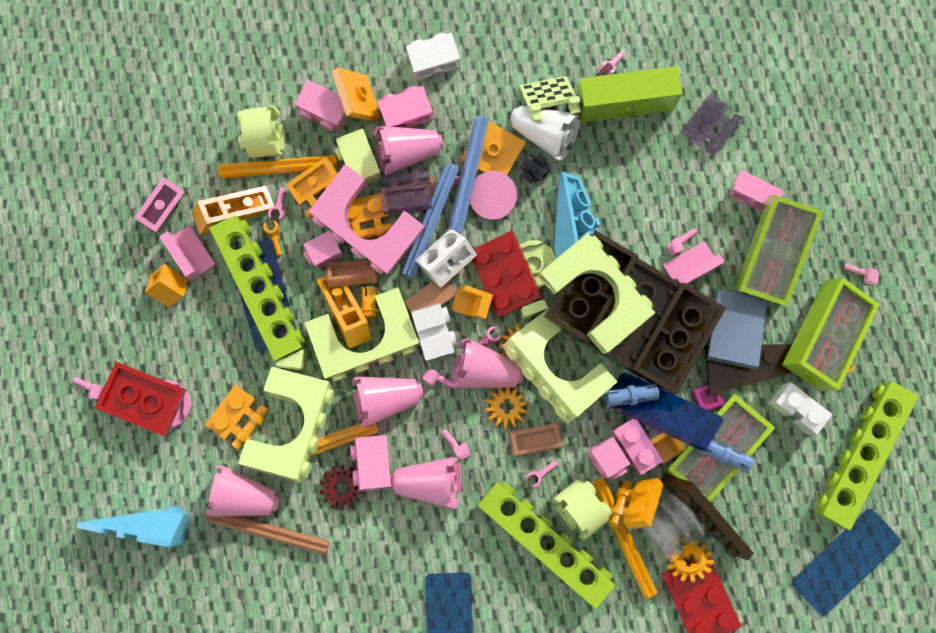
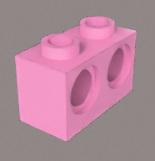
M613 437L603 440L586 451L602 478L616 479L627 472L625 467L630 462Z

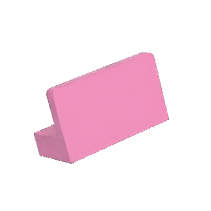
M742 170L739 172L728 195L763 212L769 195L782 197L784 191Z
M187 226L174 236L168 231L160 236V239L185 277L191 281L215 266L214 260L192 227Z
M702 242L664 263L663 267L669 277L679 283L689 284L721 266L724 260L720 254L713 256L707 244Z

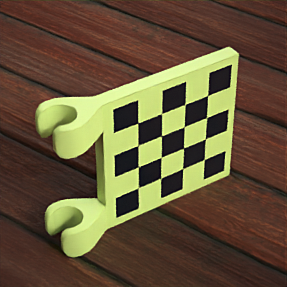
M566 76L520 85V90L529 109L532 122L542 120L540 110L545 107L568 103L571 114L581 112L579 107L580 98L574 93Z

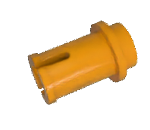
M367 286L366 289V287H362V304L360 309L366 319L376 318V314L379 312V309L376 308L375 298L377 288Z

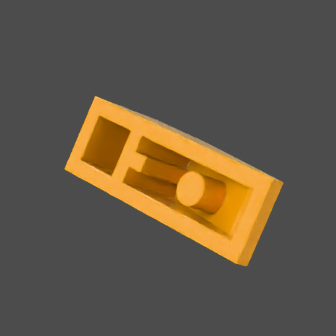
M263 186L198 201L192 211V216L200 235L211 233L209 227L234 215H237L241 220H248L269 211L271 207H274L267 187Z
M327 276L317 279L318 286L348 349L371 340L368 322L348 286L328 287Z

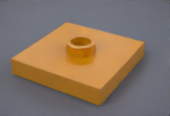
M342 68L333 70L332 75L345 115L373 122L380 120L381 115L367 75Z
M488 122L477 171L481 173L498 171L508 176L525 147L526 141ZM467 149L461 158L463 163L465 162Z

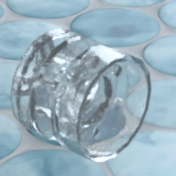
M668 493L664 498L669 508L659 500L657 507L661 515L657 516L654 514L651 527L640 529L656 550L669 563H672L684 553L679 543L681 539L688 545L693 546L695 541L690 533L699 540L705 536V533L690 508L675 495Z

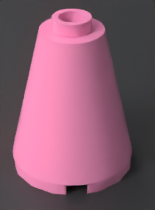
M387 126L375 128L374 139H379L375 150L381 172L384 171L383 175H390L438 155L440 149L443 148L442 136L437 134L435 130Z
M467 338L462 340L459 349H463V352L460 356L456 355L452 382H456L453 387L515 388L517 383L520 384L522 382L523 373L515 361Z
M356 377L352 380V386H357L358 392L353 393L358 419L363 420L361 427L370 426L420 403V398H423L422 385L417 383L415 379Z
M449 457L398 468L390 476V488L394 489L397 495L455 509L460 499H455L456 492H461L460 464H455L458 460L457 457Z
M218 465V473L215 474L208 501V507L212 508V510L207 509L205 516H270L271 511L277 510L280 496H275L276 490L225 466Z

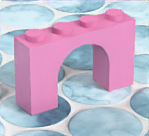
M345 164L308 212L314 215L312 220L320 227L324 228L327 226L333 230L331 235L342 244L346 241L352 245L351 251L361 259L365 256L371 260L370 266L380 274L383 272L390 274L426 227L404 211L384 236L374 240H365L357 236L350 227L348 212L352 202L368 181Z

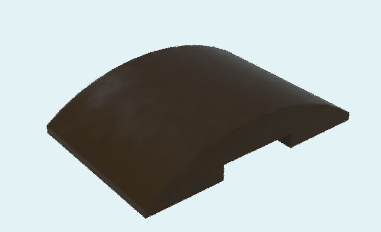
M595 230L592 236L597 237L602 243L604 253L608 257L611 255L618 262L620 272L624 276L628 275L635 282L636 291L641 296L645 295L653 304L651 309L655 313L608 353L603 354L587 334L610 315L615 304V294L612 286L605 278L597 274L587 273L577 276L558 292L544 317L605 358L644 380L677 395L726 307L686 283H679L639 259V255Z

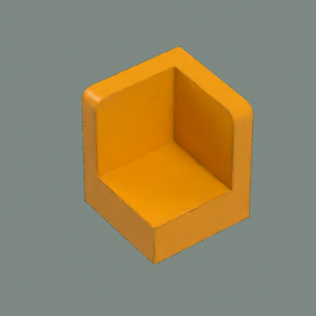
M163 264L150 275L145 293L165 306L171 307L184 297L188 278Z
M469 286L458 287L452 311L475 319H485L493 295Z
M672 427L650 440L663 460L660 465L668 462L686 449Z

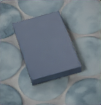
M718 289L715 301L725 306L726 309L710 336L707 360L757 370L760 362L767 300Z

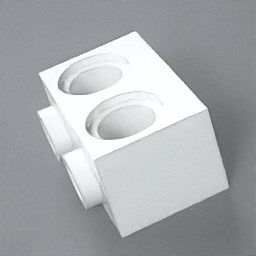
M451 228L415 261L428 278L439 287H442L477 254L467 239Z

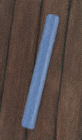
M481 115L476 116L474 119L449 230L452 228L458 233H462L464 230L489 122L487 117Z
M446 163L421 222L426 228L413 243L402 269V274L414 278L418 271L419 265L415 260L426 251L459 170L454 164Z

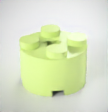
M276 106L251 108L238 112V122L242 132L238 136V142L241 149H246L249 157L258 158L282 154L280 150L285 148L283 124H278L277 118L281 117Z
M576 480L555 496L552 501L553 503H559L555 508L570 529L573 531L577 528L581 532L578 537L586 540L609 521L612 511L605 502L602 501L600 503L595 496L597 491L589 481L583 483Z

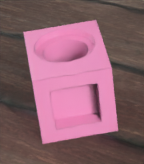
M331 231L304 243L307 251L303 254L309 266L314 264L319 270L325 267L326 263H333L344 257L336 240L331 235Z

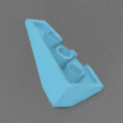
M563 171L559 174L554 246L556 259L587 233L592 236L595 230L599 232L598 226L601 225L598 217L594 218L588 207L591 201L581 178Z
M168 505L167 509L78 522L77 528L103 534L117 532L116 537L137 538L136 541L173 547L184 544L190 513L183 512V507Z

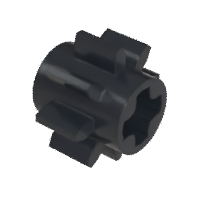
M541 153L537 156L529 154L520 166V169L523 170L522 178L530 184L533 180L540 183L550 171V168L547 166L549 159Z

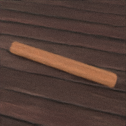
M207 516L206 519L207 522L322 555H325L329 549L330 542L327 540L242 516Z

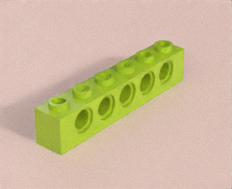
M234 215L209 227L273 360L277 362L300 350H305L302 344L306 342L301 330H295L291 322L295 318L290 308H285L281 301L284 296L278 285L274 286L270 279L273 273L267 262L263 264L259 255L263 253L257 241L252 242L249 236L252 230L246 219L241 220L237 215ZM243 239V246L238 250H234L233 243L235 240ZM249 260H253L254 268L249 272H245L244 264ZM258 282H264V291L256 294L254 292L255 285ZM275 304V313L271 316H266V306ZM281 325H285L287 328L286 335L283 338H277L275 334L276 329Z
M893 381L879 384L874 389L872 394L874 400L871 406H867L862 412L861 419L863 421L860 427L854 429L850 436V441L852 442L848 450L845 449L838 459V462L841 463L836 472L834 471L827 480L829 487L826 493L821 494L816 501L815 507H817L815 514L841 529L851 530L919 397ZM885 404L890 408L889 416L883 411ZM874 425L879 430V435L877 438H875L872 434V428ZM863 447L868 452L866 460H863L860 455ZM852 469L857 475L854 482H851L849 479V472ZM840 492H843L845 495V502L842 505L837 500Z
M505 481L501 485L496 482L477 506L591 606L597 609L616 586L611 581L613 575L602 566L599 570L593 566L591 562L594 559L583 549L577 552L571 546L574 543L573 540L563 532L560 535L552 530L554 524L544 515L539 519L532 512L535 507L524 498L521 501L513 496L515 490ZM505 501H512L514 503L515 511L512 515L507 516L501 512V505ZM525 518H531L534 521V528L530 532L521 530L520 524ZM545 535H550L554 539V544L549 549H543L540 546V540ZM565 552L573 555V562L569 566H563L560 563V557ZM584 570H591L593 574L592 580L588 583L580 581V574Z

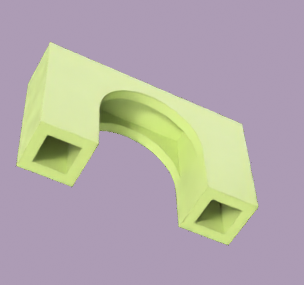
M587 233L542 270L538 277L553 295L582 274H597L610 283L615 294L614 308L605 320L587 334L598 349L605 354L655 312L651 309L653 307L651 301L645 295L641 296L636 291L635 282L628 275L624 276L620 272L618 262L611 255L608 257L602 250L603 245L595 236L591 237Z
M399 288L375 296L385 322V333L380 344L371 351L355 353L345 349L339 340L329 314L305 322L326 380L332 379V382L335 383L346 379V374L352 371H356V374L369 370V365L379 362L380 365L393 361V356L402 353L403 356H407L417 351L416 347L420 346Z
M547 309L513 335L502 347L505 349L509 359L515 361L521 368L525 378L532 381L537 387L541 397L548 400L554 407L557 416L568 424L601 397L605 391L616 384L617 381L602 363L577 381H565L552 374L544 360V349L546 344L562 330L544 317L548 311Z
M271 367L263 391L269 397L301 406L304 413L303 429L294 441L283 446H272L246 439L238 464L250 470L302 483L303 479L307 478L310 473L311 463H309L311 454L315 453L318 448L319 439L317 436L319 430L323 429L326 423L327 415L325 411L327 405H331L334 398V390H332L331 384L325 380Z

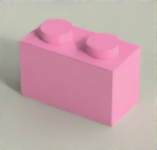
M307 80L294 104L301 118L309 122L313 119L329 132L333 130L341 132L349 117L345 115L339 94L310 80Z
M412 86L405 89L403 93L398 95L389 94L384 96L381 101H378L380 113L387 127L411 128L434 119L433 111L423 86Z
M163 177L134 218L157 232L185 191Z
M636 418L628 420L610 432L637 475H642L663 462Z
M386 435L355 438L354 445H350L351 461L356 460L357 470L352 471L353 486H358L359 492L389 489L391 481Z

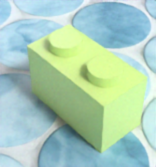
M363 129L336 138L339 147L334 149L339 162L344 161L346 165L367 180V184L382 179Z

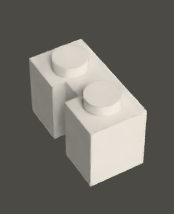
M439 33L431 39L424 41L415 40L406 46L407 56L415 81L433 76L437 72L442 71L443 73L460 68V56L452 33Z
M438 303L411 311L426 361L454 353L453 346L457 345L454 331L448 332L446 322H450L447 307L441 308V304Z
M793 383L782 385L768 403L782 416H794L795 419L792 423L807 435H817L832 416L829 411Z

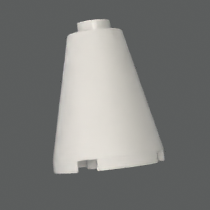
M527 106L515 108L510 117L512 127L554 159L563 160L569 153V150H565L570 142L574 144L578 134L580 119L577 118L579 115L541 108L542 120L532 122Z

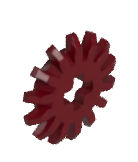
M341 465L340 471L337 472L335 466L331 467L333 472L331 476L327 472L324 473V476L328 479L327 482L320 481V485L326 486L325 490L319 491L320 494L327 493L328 495L323 502L326 503L332 500L330 508L334 509L337 503L339 504L340 511H344V504L346 503L349 509L353 508L352 500L357 503L361 501L356 497L357 493L364 495V492L358 491V486H353L351 473L354 468L350 466L346 472L344 471V465ZM341 480H344L349 490L339 495L338 489H335V484H340Z

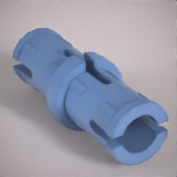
M656 384L641 387L630 385L625 389L605 391V401L607 407L626 404L635 406L640 402L658 400V387H656Z
M704 437L698 451L719 460L720 464L724 466L729 464L746 473H749L755 459L733 450L731 445L724 446L707 437Z

